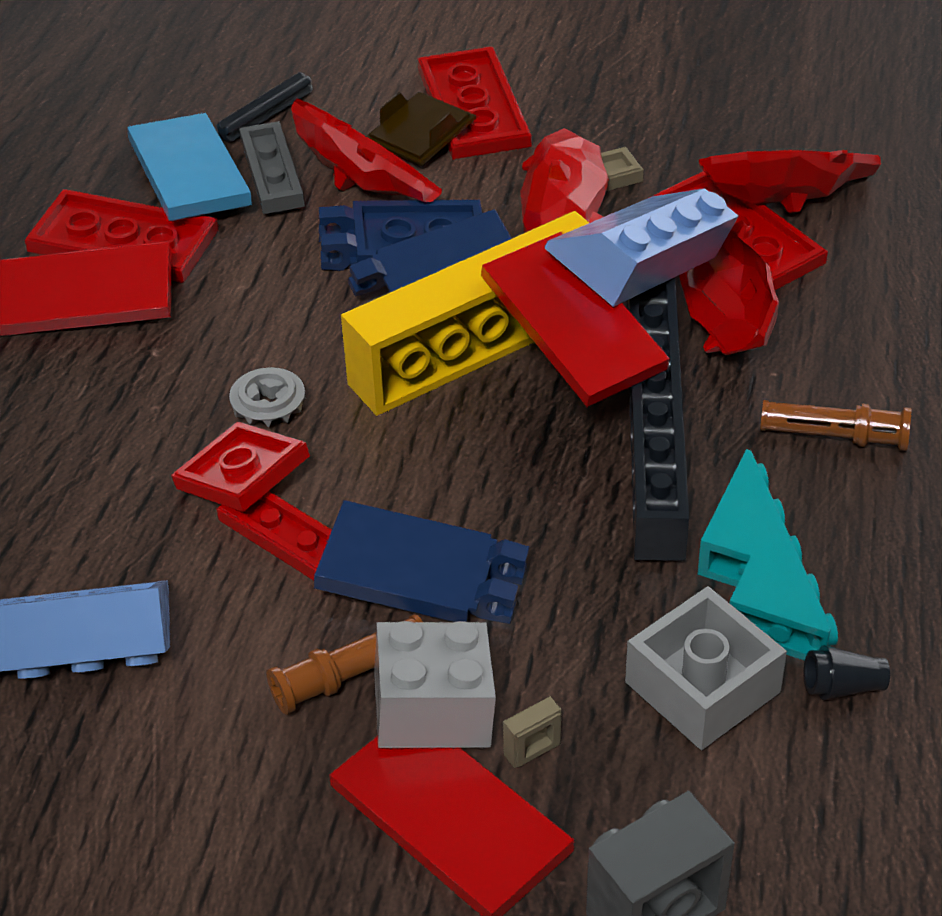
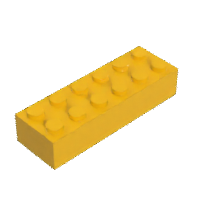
M573 211L341 314L347 384L378 416L534 343L481 277L482 265L558 232L565 234L589 222L576 211Z

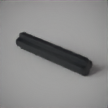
M298 72L220 120L216 125L219 137L227 143H231L240 138L239 128L260 125L291 106L296 98L302 99L310 94L313 90L311 78L305 76L302 72Z

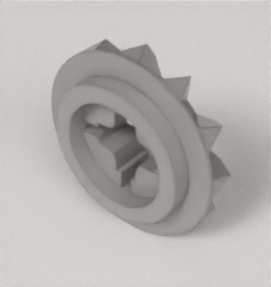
M272 367L260 368L244 374L233 384L229 394L230 404L233 407L235 417H245L249 425L263 421L268 428L274 420L288 423L290 414L300 413L302 401L306 399L304 384L297 375L285 369ZM259 393H261L263 396H267L269 399L276 398V401L269 402L266 399L260 400Z

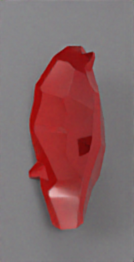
M296 98L292 104L291 110L297 135L323 165L334 170L335 187L339 190L345 191L357 184L363 190L386 195H407L423 202H432L441 195L442 189L386 148L353 129L348 123Z
M565 128L545 136L535 148L534 154L522 163V170L528 171L520 191L524 233L573 211H576L589 223L603 218L597 212L603 201L609 178L603 164L600 146Z
M805 150L750 151L699 159L700 168L721 192L753 204L781 202L789 213L800 212L805 200L829 196L847 181L874 175L881 165L879 155L848 153L847 150L833 152Z
M742 220L733 225L715 258L680 274V282L690 316L710 334L703 346L707 353L722 351L724 355H730L767 346L778 316L779 300L774 290L770 266L755 250L743 242L746 224ZM702 290L715 303V305L702 293Z

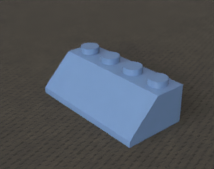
M705 188L652 196L548 240L544 248L614 307L715 258L739 215L726 206V202L721 196L709 192Z
M168 580L0 599V672L17 670L18 679L49 675L50 666L71 664L72 672L99 670L105 668L104 660L125 657L126 666L152 664L158 662V653H166L170 648Z

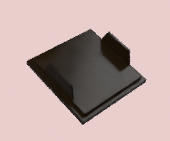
M398 92L380 108V125L366 137L380 144L391 153L423 166L476 119V115L421 92H417L409 100L401 92Z

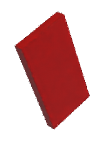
M493 47L418 58V71L428 96L476 115V119L447 144L452 160L531 147V133Z
M704 171L653 195L659 196L705 188L709 192L721 196L725 200L726 206L739 215L735 223L742 220L746 224L743 242L755 250L770 266L774 290L800 278L827 262L828 251L764 204H753L721 192Z
M63 189L26 237L25 244L27 252L49 255L169 241L172 251L171 281L184 283L219 229L217 218L200 215L169 221L164 209L161 207Z
M558 232L483 264L481 277L588 407L667 370L670 358L623 303L614 307L544 248L548 240L563 234Z
M169 241L0 260V336L170 318L172 251Z
M377 736L329 774L331 787L481 916H503L574 851V839L461 748H378Z

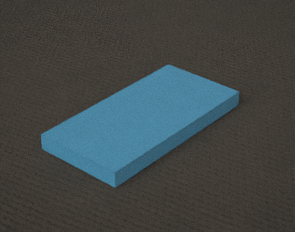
M206 113L127 127L129 141L169 221L252 205L251 191Z

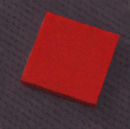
M236 422L171 476L178 490L244 512L310 457V453L304 441Z

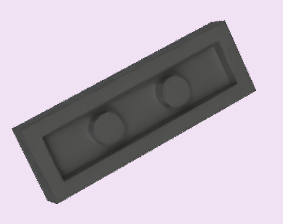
M280 122L239 128L241 143L263 214L285 212L290 209L305 207L303 191Z

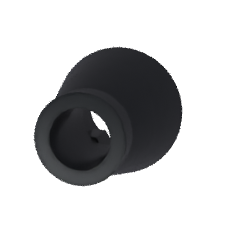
M822 645L819 650L808 651L805 657L803 670L804 684L809 694L819 695L822 700L873 690L885 691L890 682V666L886 658L870 657Z

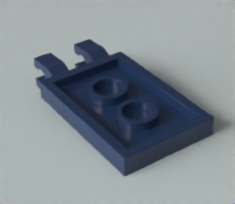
M420 200L353 201L352 208L345 205L319 207L321 269L343 271L349 265L370 257L372 258V255L376 254L377 249L482 213L480 200H433L432 202ZM336 223L337 225L328 226L327 224ZM333 250L339 251L337 253H330Z
M493 209L377 249L376 254L372 255V258L370 257L350 265L349 271L352 277L348 278V284L355 297L379 290L384 286H387L389 291L393 292L512 238L498 213Z
M343 500L314 575V589L453 622H467L471 613L480 619L510 624L518 591V585L516 584L522 585L527 566L526 560L529 546L506 539L498 542V540L491 538L492 534Z

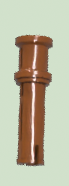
M764 400L760 431L771 430L853 438V443L858 444L857 446L865 447L870 442L898 445L899 450L907 451L912 408L904 407L901 412L871 409L870 404L862 403V406L857 405L856 410L814 405L776 403Z
M416 614L410 616L406 620H403L409 622H423L421 618ZM376 633L329 653L325 649L320 650L317 648L308 653L307 659L284 669H280L277 666L268 669L266 672L268 685L282 713L287 715L294 712L296 704L323 693L327 697L331 696L341 688L342 681L375 668Z

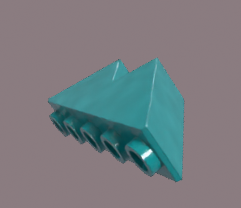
M746 449L701 539L698 575L735 586L736 588L729 604L787 651L786 655L805 661L808 651L819 650L822 645L832 646L838 643L836 622L831 613H824L819 602L820 593L817 580L812 573L807 574L802 564L800 543L795 535L790 536L786 529L782 503L778 498H772L769 491L768 474L764 464H757L752 451Z

